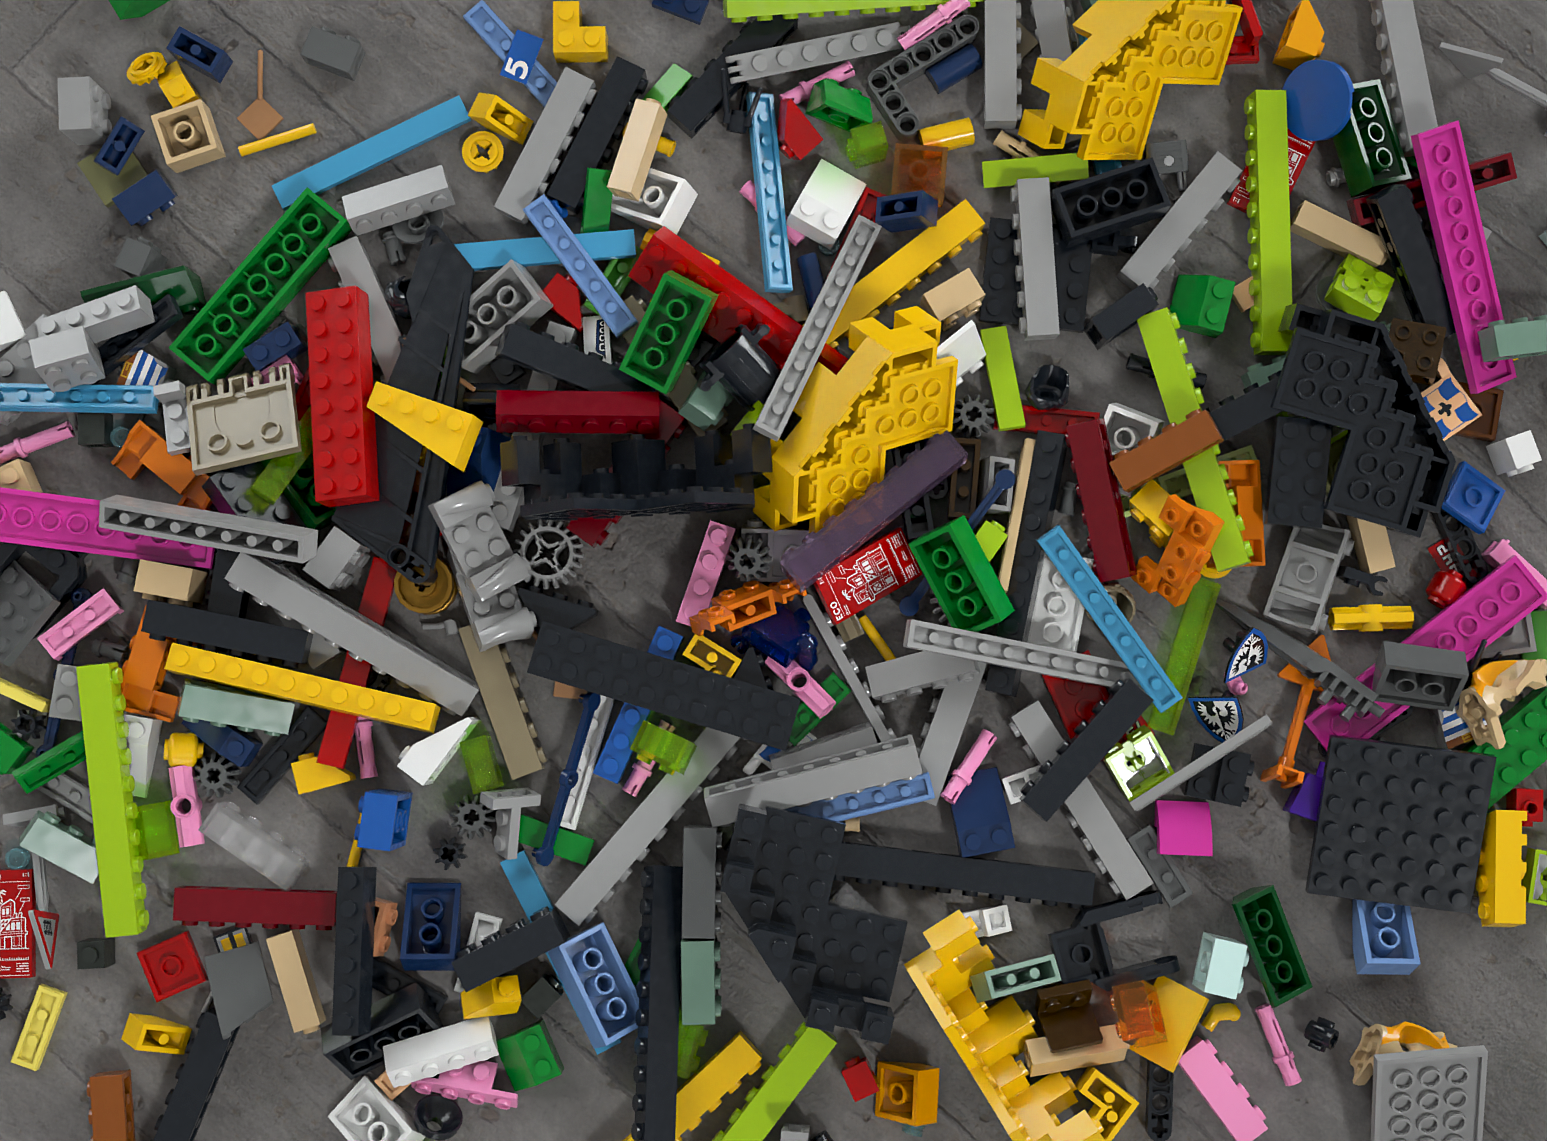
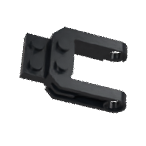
M6 542L0 546V577L13 560L18 561L25 551L52 573L59 575V579L49 592L60 602V605L33 639L38 637L70 600L72 592L80 588L87 579V568L84 564V558L89 553Z
M1160 890L1139 893L1128 900L1121 898L1084 908V910L1080 909L1071 924V928L1048 934L1052 953L1055 956L1062 980L1060 981L1061 985L1089 979L1091 983L1099 988L1111 991L1178 972L1180 966L1176 955L1164 956L1112 971L1113 964L1105 933L1100 926V922L1143 911L1144 907L1163 904Z

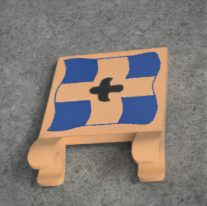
M1440 358L1436 374L1440 380L1424 390L1421 395L1426 402L1424 404L1430 416L1434 418L1445 441L1482 416V414L1451 374L1446 362Z

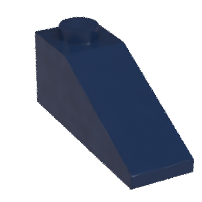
M183 720L181 723L217 753L239 767L249 766L263 746V743L246 732L239 730L234 725L227 724L226 727H217L211 725L210 721L199 720L197 723Z

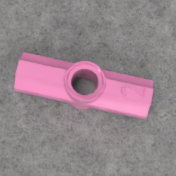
M781 646L768 655L764 663L820 719L833 709L836 701ZM800 677L806 678L807 681L803 687L797 688L794 686L796 679Z
M183 765L168 768L173 797L171 811L176 818L179 847L204 844L200 813L202 800L198 796L197 784L193 779L195 776L194 767ZM184 799H188L191 802V810L188 813L182 808Z

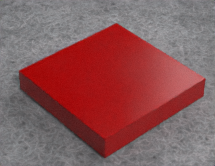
M189 930L137 952L156 1002L209 980Z

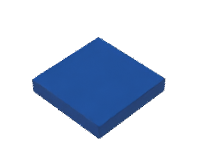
M1463 461L1458 464L1449 482L1441 508L1479 535L1485 532L1506 490Z

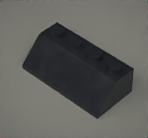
M414 983L372 1003L371 1033L335 1036L332 1035V1023L322 1027L323 1055L352 1080L385 1064L383 1046L434 1031L444 1026L429 995L417 983Z

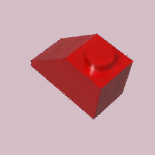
M784 98L780 101L777 134L778 141L782 145L780 150L788 159L801 160L823 138L791 98Z
M557 272L543 289V292L554 305L550 310L582 334L583 312L581 294L577 288L578 285L568 274L563 277Z

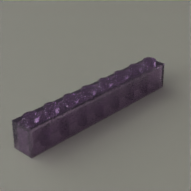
M947 430L941 435L939 433L933 435L927 441L925 448L921 451L918 449L913 451L906 458L907 462L901 467L894 466L886 473V478L882 482L871 484L865 490L863 497L859 500L856 498L852 499L845 505L844 512L838 516L832 515L823 523L824 527L817 533L814 531L809 533L802 540V545L795 550L794 548L789 549L781 556L780 570L800 593L966 463L968 453Z

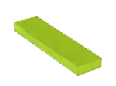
M1077 153L982 161L984 188L1013 186L1017 179L1049 177V182L1089 178L1088 160L1080 159L1077 157Z
M1006 326L981 329L979 333L986 352L984 359L998 431L1025 428L1026 424Z

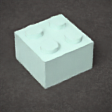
M1203 932L1192 985L1206 993L1236 999L1237 993L1240 994L1243 988L1244 980L1241 977L1243 966L1246 967L1249 961L1247 945L1232 938Z

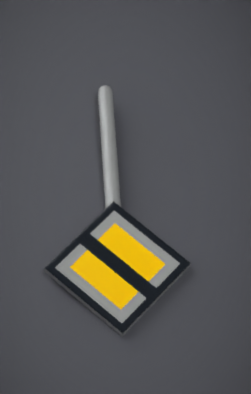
M238 927L213 937L218 953L252 944L247 928ZM210 991L201 1013H206L213 1000L212 991Z

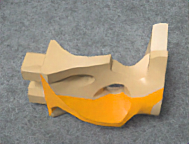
M1546 659L1493 661L1481 666L1472 673L1471 686L1461 692L1459 710L1456 713L1457 716L1467 723L1476 745H1482L1487 742L1492 744L1495 749L1504 747L1506 740L1498 718L1502 713L1500 703L1503 699L1514 702L1515 697L1520 694L1524 687H1531L1536 690L1547 686L1545 678L1547 676ZM1483 718L1487 723V727L1483 723Z
M1406 1021L1392 1027L1381 1024H1374L1369 1028L1364 1027L1360 1044L1349 1060L1350 1064L1354 1067L1353 1084L1358 1086L1365 1085L1373 1075L1374 1054L1406 1052L1401 1047L1409 1052L1456 1048L1457 1046L1448 1043L1443 1032L1432 1033L1422 1026Z

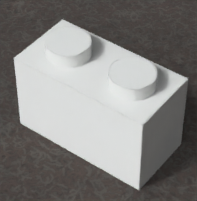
M1531 430L1486 446L1496 475L1506 473L1510 477L1534 469L1533 463L1542 460Z

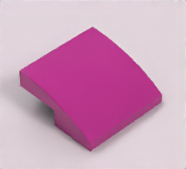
M1155 800L1157 854L1213 856L1209 802Z

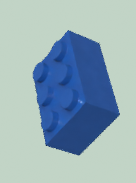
M382 788L365 792V795L360 797L358 812L362 813L361 823L356 825L354 839L358 840L357 847L392 851L405 846L413 792Z

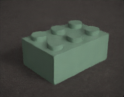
M682 938V1025L715 1024L716 1017H721L722 997L716 996V989H721V969H716V961H720L721 958L720 941L715 942V939Z

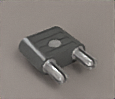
M1186 140L1145 144L1146 159L1153 157L1159 175L1177 174L1178 190H1186V172H1189Z

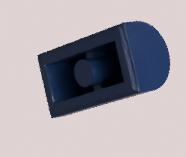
M969 43L925 70V74L936 92L940 94L981 69L983 63L976 48Z
M120 116L93 162L118 176L145 131Z
M814 252L796 259L809 310L812 309L825 283L819 259Z

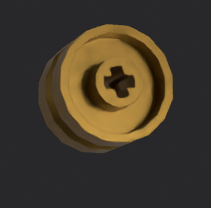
M437 558V580L425 589L424 586L411 582L397 571L394 579V590L399 602L408 610L424 615L438 614L448 609L455 601L458 588L451 567L445 561ZM417 566L412 568L422 575L421 577L425 576L422 568Z

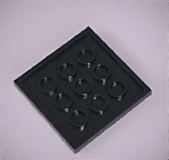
M990 217L982 286L985 297L980 306L979 322L1019 326V318L1023 317L1022 307L1018 308L1017 292L1021 291L1020 281H1016L1015 268L1019 265V255H1014V240H1017V230L1012 228V219ZM1052 224L1059 330L1083 333L1092 256V240L1066 248L1058 225Z

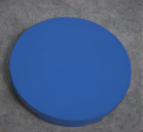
M1310 60L1299 65L1287 78L1282 89L1286 90L1287 128L1295 136L1307 141L1326 140L1338 134L1345 127L1352 114L1350 111L1354 87L1348 73L1340 65L1327 60Z

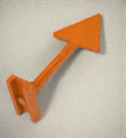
M1321 634L1308 647L1331 661L1325 636ZM1289 663L1277 676L1299 684L1301 689L1282 756H1279L1277 765L1263 770L1260 781L1267 782L1276 778V780L1281 781L1280 788L1283 789L1303 782L1305 773L1293 769L1295 764L1293 759L1312 691L1322 692L1324 690L1320 686L1316 688L1314 686L1315 679H1308Z

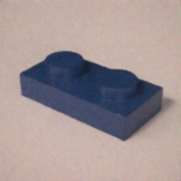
M709 0L652 1V7L698 25L701 24L709 4Z

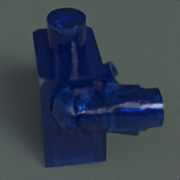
M785 606L776 607L777 614L744 626L741 630L743 633L741 635H734L730 640L733 648L739 642H742L737 649L740 654L747 652L750 643L784 668L789 667L797 655L799 656V665L806 671L812 670L818 661L816 650L818 641L809 632L810 625L808 621L810 620V614L804 608H799L793 613Z

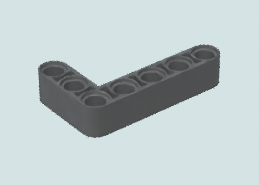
M965 14L869 74L867 93L899 141L908 143L914 140L919 128L918 117L901 93L900 88L924 74L925 70L969 43L972 44L979 30V22L974 16ZM964 26L969 27L972 33L964 34L960 28ZM940 40H946L951 44V46L943 48L939 45L938 42ZM924 53L929 59L927 61H920L916 55ZM896 67H903L907 70V73L899 75L894 69ZM876 80H881L886 86L876 88L872 83ZM888 102H896L899 108L897 110H890L886 104ZM903 123L911 124L913 130L905 132L900 128V125Z

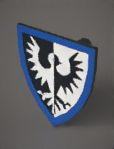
M1251 627L1247 633L1244 631L1237 632L1236 641H1233L1230 637L1223 641V646L1232 653L1226 667L1224 683L1266 664L1268 643L1265 635L1259 629Z
M1226 690L1222 696L1188 697L1190 706L1199 723L1221 743L1243 729L1244 717L1238 696H1234L1229 690Z

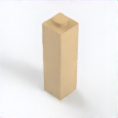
M646 98V101L636 99L607 185L608 189L616 197L639 202L668 115L661 106V103L655 99Z
M1306 200L1298 206L1290 222L1291 232L1344 258L1350 253L1375 268L1379 265L1382 266L1388 258L1380 236Z
M1347 516L1352 540L1355 541L1354 548L1360 571L1372 574L1396 567L1386 527Z
M299 929L289 930L267 938V945L294 1033L303 1030L304 1034L319 1030V1025L326 1021V1017Z
M1119 1023L1099 1027L1103 1036L1101 1044L1051 1053L1046 1038L1040 1037L1026 1040L1023 1054L1030 1077L1123 1061L1127 1049L1130 1048L1129 1038L1126 1033L1122 1032Z

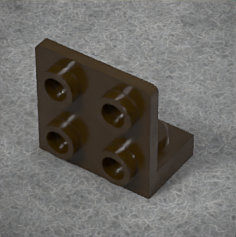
M1394 318L1391 322L1389 337L1395 349H1398L1408 368L1406 370L1412 381L1433 386L1447 329L1441 326Z
M1089 979L1037 990L1035 1009L1051 1053L1087 1047L1103 1042V1036L1090 1004L1093 988Z

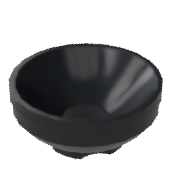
M435 1094L427 1095L420 1099L415 1106L413 1122L417 1130L432 1140H447L453 1137L463 1121L462 1111L456 1102L452 1099L444 1098L442 1095ZM431 1121L436 1122L440 1125L441 1130L433 1131L428 1128L427 1123Z

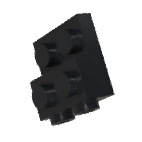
M1194 743L1190 763L1215 747ZM1231 751L1189 778L1186 782L1184 795L1241 807L1242 802L1246 803L1249 797V787L1245 786L1247 776H1252L1254 771V761L1250 760L1251 754Z

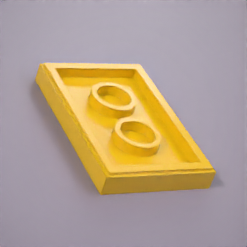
M1165 976L1158 977L1128 1036L1129 1049L1174 1073L1209 999Z

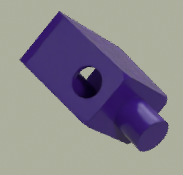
M1319 762L1316 775L1305 773L1303 782L1295 785L1283 807V811L1316 822L1325 762Z

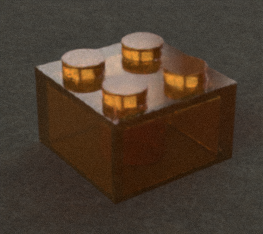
M895 143L891 195L923 190L936 199L938 207L942 208L948 147Z
M1144 980L1112 986L1113 995H1110L1112 1009L1117 1011L1119 1022H1116L1115 1026L1118 1037L1135 1048L1168 1042L1157 988Z

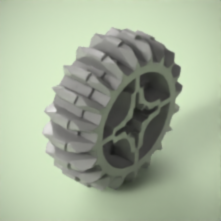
M537 520L539 528L536 529L532 523H529L528 528L531 531L529 534L524 530L520 531V534L525 537L524 541L519 539L514 541V543L521 546V550L513 549L512 551L519 554L520 557L525 556L528 560V549L535 539L538 552L532 557V560L528 561L531 570L528 571L529 577L524 579V581L528 583L534 577V587H539L541 581H543V588L545 590L549 589L550 582H553L554 588L558 589L560 587L559 579L564 584H569V580L566 577L568 573L576 578L577 574L572 571V568L574 566L581 569L582 564L575 561L576 558H584V554L576 553V550L584 546L583 543L574 544V541L579 538L577 535L569 536L570 530L567 528L562 530L564 526L563 521L559 520L556 527H554L553 520H547V526H544L543 520ZM556 533L563 536L564 539L560 542L548 544L541 534ZM542 543L548 549L555 551V554H552L554 555L552 559L555 565L551 560L542 557V554H545L543 553L545 549ZM569 546V559L566 566L562 568L559 562V555ZM549 564L556 574L541 575L536 573L533 568Z

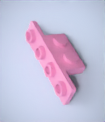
M478 1061L463 1066L460 1069L440 1073L438 1079L430 1077L411 1082V1087L421 1094H431V1092H434L452 1100L457 1099V1097L465 1098L473 1104L492 1103L497 1108L505 1110L510 1109V1107L517 1108L518 1094L493 1089L498 1069V1063Z

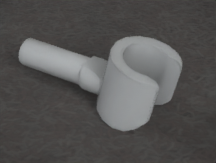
M449 619L439 623H423L422 626L423 630L445 628L447 636L459 633L458 629L461 628L459 621L456 619Z

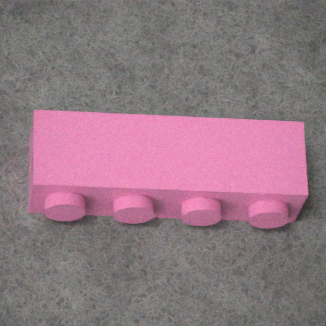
M710 520L676 619L677 623L691 627L689 617L697 615L702 609L710 608L711 598H714L726 562V556L730 551L729 546L732 544L736 533L735 528Z
M1195 1036L1188 1042L1178 1063L1232 1138L1235 1141H1253L1268 1129L1263 1122L1266 1116L1257 1105L1252 1107L1248 1102L1249 1093L1241 1083L1236 1085L1231 1079L1234 1073L1224 1061L1220 1063L1214 1056L1217 1050L1208 1039L1203 1041L1200 1037Z

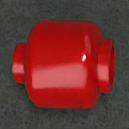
M1449 569L1448 572L1437 571L1426 586L1427 600L1436 607L1445 609L1466 592L1467 586L1462 581L1463 576L1453 569Z

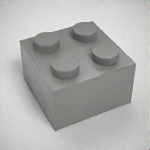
M90 76L57 78L59 130L77 145L104 144L112 131V125L108 119V110L111 109L109 94Z
M83 325L29 340L34 367L52 393L64 392L72 387L83 384H93L97 380L106 378L100 352Z
M334 526L317 549V556L310 559L302 570L327 588L341 591L351 585L355 578L353 574L357 568H362L370 558L368 554L370 549L345 530Z

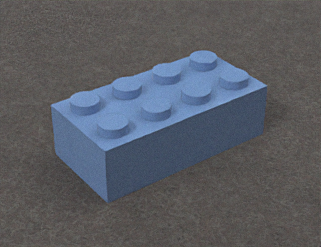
M604 922L589 927L567 939L565 943L548 951L594 1049L607 1046L638 1028L635 1016L639 1009V998Z

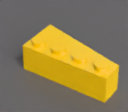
M377 381L367 404L369 409L463 472L465 471L483 421L476 416Z
M1495 810L1487 813L1475 881V888L1479 895L1478 915L1481 919L1482 927H1515L1526 924V887L1521 885V880L1526 873L1527 862H1523L1521 855L1522 845L1527 846V834H1522V821H1527V811Z

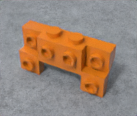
M139 420L129 431L124 445L111 463L132 480H135L141 471L147 467L175 491L183 495L177 505L210 511L209 507L213 502L203 490L202 485L211 476L208 473L196 476L192 471L191 454L189 457L185 453L171 456L167 452L166 439L147 423Z
M1260 460L1219 461V464H1225L1229 479L1225 480L1227 489H1233L1237 504L1233 505L1236 516L1241 514L1246 530L1241 531L1244 541H1250L1254 556H1250L1251 563L1239 567L1266 566ZM1212 553L1207 562V568H1216Z
M1176 494L1168 496L1159 515V518L1174 530L1159 564L1147 555L1141 557L1136 565L1137 575L1131 576V578L1149 594L1157 591L1174 607L1186 603L1193 586L1201 578L1200 572L1204 564L1211 557L1210 551L1224 525V521L1215 513L1195 507L1179 498Z
M789 578L770 583L768 587L759 581L753 580L744 583L742 587L735 590H724L720 592L719 596L711 598L712 607L702 609L697 615L689 617L692 632L702 636L705 630L714 632L715 625L717 624L731 632L777 614L775 602L786 604L787 600L792 601L796 594L806 596V587L798 581Z
M145 606L137 634L130 641L129 648L131 653L129 660H126L122 667L123 682L121 683V693L126 699V709L124 711L166 722H173L180 696L163 692L161 688L167 672L164 668L171 645L176 643V638L166 636L165 641L150 639V633L141 631L146 611ZM193 642L192 645H193V646H197L198 643H197V642Z

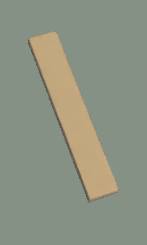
M1026 438L1021 447L1012 495L1011 512H1009L1005 532L1008 537L1003 543L997 575L1005 593H1007L1036 441L1030 438Z

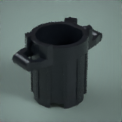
M762 323L757 324L752 331L746 325H738L734 329L736 331L734 334L720 344L707 360L703 359L699 363V366L707 373L697 382V387L700 390L707 392L711 389V386L719 381L737 402L749 411L755 410L752 404L758 400L762 404L766 403L781 369L757 344L770 331L769 326Z

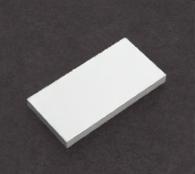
M1045 553L1027 643L1076 653L1085 608ZM1083 558L1092 570L1094 559Z

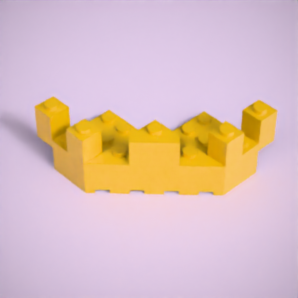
M1098 0L1072 24L1076 33L1088 38L1065 61L1058 58H1037L1031 84L1050 93L1046 110L1024 109L1018 135L1043 149H1063L1067 133L1082 134L1077 152V157L1082 160H1141L1163 84L1219 85L1243 8L1234 4H1225L1226 0Z
M913 306L895 311L894 328L891 330L873 317L850 322L848 347L855 351L837 375L820 362L817 363L793 409L802 419L784 442L780 438L777 442L771 439L772 472L763 474L770 480V485L754 489L755 508H753V512L774 531L798 525L800 521L809 519V535L815 540L882 519L886 450L952 431L958 359L953 356L937 359V347L940 345V321L918 306Z
M959 909L924 931L923 934L931 947L905 963L904 966L1012 1141H1104L1100 1134L1104 1131V1128L1097 1117L1090 1118L1085 1109L1063 1124L1058 1120L1056 1115L1078 1102L1073 1093L1077 1088L1069 1075L1063 1077L1061 1072L1050 1073L1030 1086L1025 1077L1029 1074L1021 1060L1015 1062L1014 1058L1024 1051L1025 1041L1038 1038L1032 1027L1036 1022L1029 1011L1025 1010L1023 1012L1011 994L990 1007H987L985 1002L977 1003L976 997L969 988L972 986L970 976L995 969L991 962L995 957L987 944L983 947L980 945V941L975 934L979 929L971 916L965 918Z

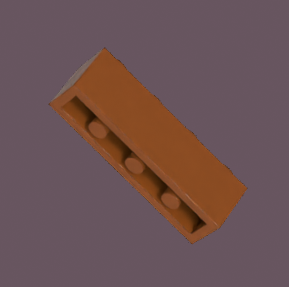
M1200 409L1194 410L1185 416L1187 420L1178 425L1176 422L1162 428V434L1155 438L1148 436L1137 443V448L1131 451L1124 449L1113 456L1115 460L1109 462L1123 490L1129 493L1223 442L1224 439L1210 413L1206 409L1202 412Z
M131 1069L98 1072L89 1077L87 1095L91 1097V1108L88 1118L89 1123L93 1126V1136L90 1141H135Z

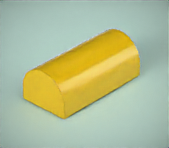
M969 117L919 129L917 132L924 157L973 145L975 142L974 130Z

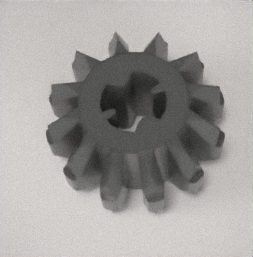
M966 394L964 396L965 403L960 399H957L955 402L958 408H954L953 415L958 417L953 418V425L960 424L956 429L957 433H960L963 429L966 430L965 438H969L972 431L976 438H980V429L988 433L990 428L987 424H993L995 421L993 417L987 416L994 413V408L986 409L985 406H987L989 400L985 399L980 403V394H976L973 401L970 395ZM971 410L976 412L975 416H979L974 422L968 420L970 416L966 417V414H969Z
M748 535L746 542L742 537H739L736 540L737 545L731 544L729 546V550L732 553L727 554L726 560L732 563L728 566V569L738 570L735 575L736 578L741 577L743 573L745 574L746 581L751 580L752 574L756 579H760L762 576L761 572L767 573L769 570L767 564L772 561V557L766 555L770 547L765 546L761 548L762 538H759L754 543L752 535ZM747 554L748 557H752V556H753V557H754L753 562H751L750 559L745 560V559H744L745 555Z
M211 753L210 758L202 757L203 766H195V770L200 772V775L193 777L194 781L201 780L202 782L198 785L197 789L199 791L206 789L207 797H212L215 793L217 798H222L224 792L227 794L233 793L231 785L236 786L240 783V781L234 778V775L241 774V770H233L236 764L231 761L228 762V759L222 755L219 757L218 753ZM220 770L221 774L218 776L220 780H214L216 776L215 771Z
M474 794L472 801L468 795L463 796L464 804L459 801L454 804L460 812L452 811L450 813V816L458 817V821L451 824L452 827L462 826L458 831L460 836L468 830L467 837L470 840L474 838L475 832L479 838H483V829L488 832L493 830L487 821H496L495 816H489V813L495 810L486 808L485 805L479 803V794ZM476 810L475 815L479 814V820L471 823L472 819H468V814Z

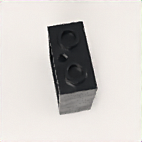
M1142 283L1093 317L1084 327V332L1096 349H1101L1137 324V320L1140 317L1151 313L1159 305L1156 293L1151 287H1146Z

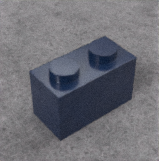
M180 26L166 48L175 59L218 83L222 82L233 63V60L224 50Z
M157 169L112 198V200L131 226L138 223L141 227L153 219L151 213L158 208L164 212L176 204L173 199L178 195L160 170Z
M923 190L877 197L875 223L891 233L934 227L937 225L938 201Z
M287 321L245 347L243 351L254 369L261 372L286 355L291 359L296 358L307 351L308 347L297 329Z

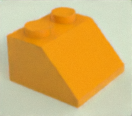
M1301 0L1289 15L1272 62L1273 64L1294 70L1299 65L1320 57L1325 45L1324 42H1321L1324 30L1309 0Z
M879 1061L877 1065V1080L880 1085V1091L876 1092L875 1116L912 1126L937 1123L940 1068L920 1063Z

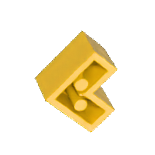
M553 1V53L556 63L608 62V35L606 27L582 26V10L579 1Z
M1151 480L1129 500L1130 514L1139 523L1144 521L1149 526V534L1151 535L1149 538L1158 548L1163 546L1166 549L1174 530L1161 520L1159 515L1170 494L1157 482Z
M696 634L682 654L705 668V670L730 678L733 677L742 662L740 658L708 638Z
M1094 1066L1087 1067L1075 1084L1079 1092L1094 1102L1088 1115L1090 1118L1096 1116L1101 1123L1104 1131L1100 1134L1104 1141H1112L1139 1105V1102Z

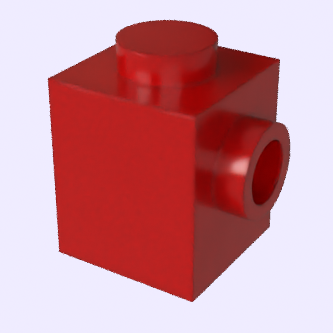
M1513 788L1506 794V810L1527 811V821H1522V826L1533 827V822H1543V790Z
M858 1055L844 1062L846 1066L842 1068L841 1073L855 1102L880 1091V1085L867 1057L860 1059Z

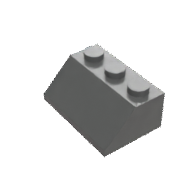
M1383 641L1375 662L1372 691L1378 694L1375 701L1453 711L1469 677L1466 654L1462 651Z

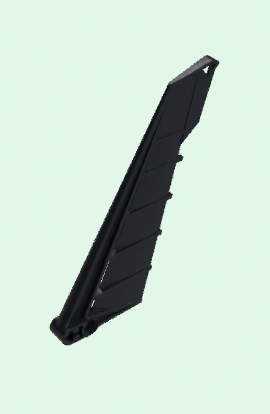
M430 225L427 228L426 236L406 293L412 325L406 340L399 336L398 341L403 344V347L388 383L384 381L382 383L434 401L440 372H442L437 402L456 409L474 269L445 232L436 225ZM436 235L442 240V242L431 245L433 237ZM449 335H450L449 344H448V349H447V354H446V359H445V364H444V368H443V367H442V363H443V359H444V355H445V351H446V346H447L448 338H449ZM375 413L380 501L337 506L332 516V521L411 582L421 586H431L438 577L436 561L440 529L428 505L445 498L449 462L427 448L424 467L420 466L419 460L423 445ZM418 470L422 473L414 517H411L407 514ZM405 519L412 524L408 546L400 544ZM402 551H405V561L401 564H398V554ZM414 566L422 568L425 576L421 577L422 575L412 568Z

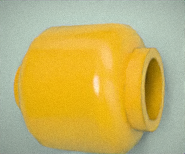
M174 732L170 735L169 739H165L164 760H168V764L171 767L183 765L194 767L197 759L203 757L204 743H198V737L194 733Z

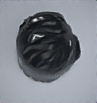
M402 276L387 284L384 290L387 297L386 302L391 306L394 313L405 319H411L406 298L411 278L403 280L406 276Z
M1051 364L1039 367L1025 389L1026 399L1029 404L1038 410H1050L1067 404L1069 396L1068 372L1060 366Z

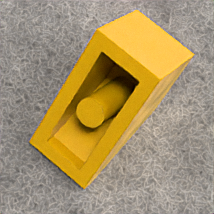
M177 60L166 66L164 73L158 75L157 81L173 108L201 99Z
M478 93L468 113L470 118L486 129L519 144L524 143L534 122L494 94Z
M314 752L298 756V762L291 763L298 794L356 780L355 774L345 768L340 769L316 763L318 756L315 757Z
M518 975L496 977L468 992H465V990L460 992L463 1019L517 1013L521 1003Z
M129 1013L121 1040L134 1050L184 1055L192 1028L152 1015Z

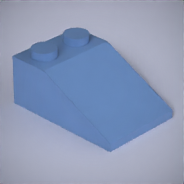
M1352 899V940L1357 974L1410 975L1421 964L1410 906Z

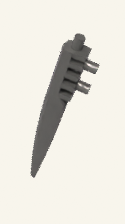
M1214 597L1211 599L1247 632L1251 627L1259 629L1265 635L1268 648L1299 670L1308 679H1315L1314 686L1316 688L1320 686L1324 689L1317 698L1320 704L1325 706L1332 696L1337 699V703H1344L1346 707L1339 715L1342 720L1348 722L1355 712L1358 713L1357 716L1359 718H1362L1367 711L1377 718H1380L1384 713L1385 709L1374 702L1378 694L1327 658H1324L1305 644L1259 617L1220 598Z

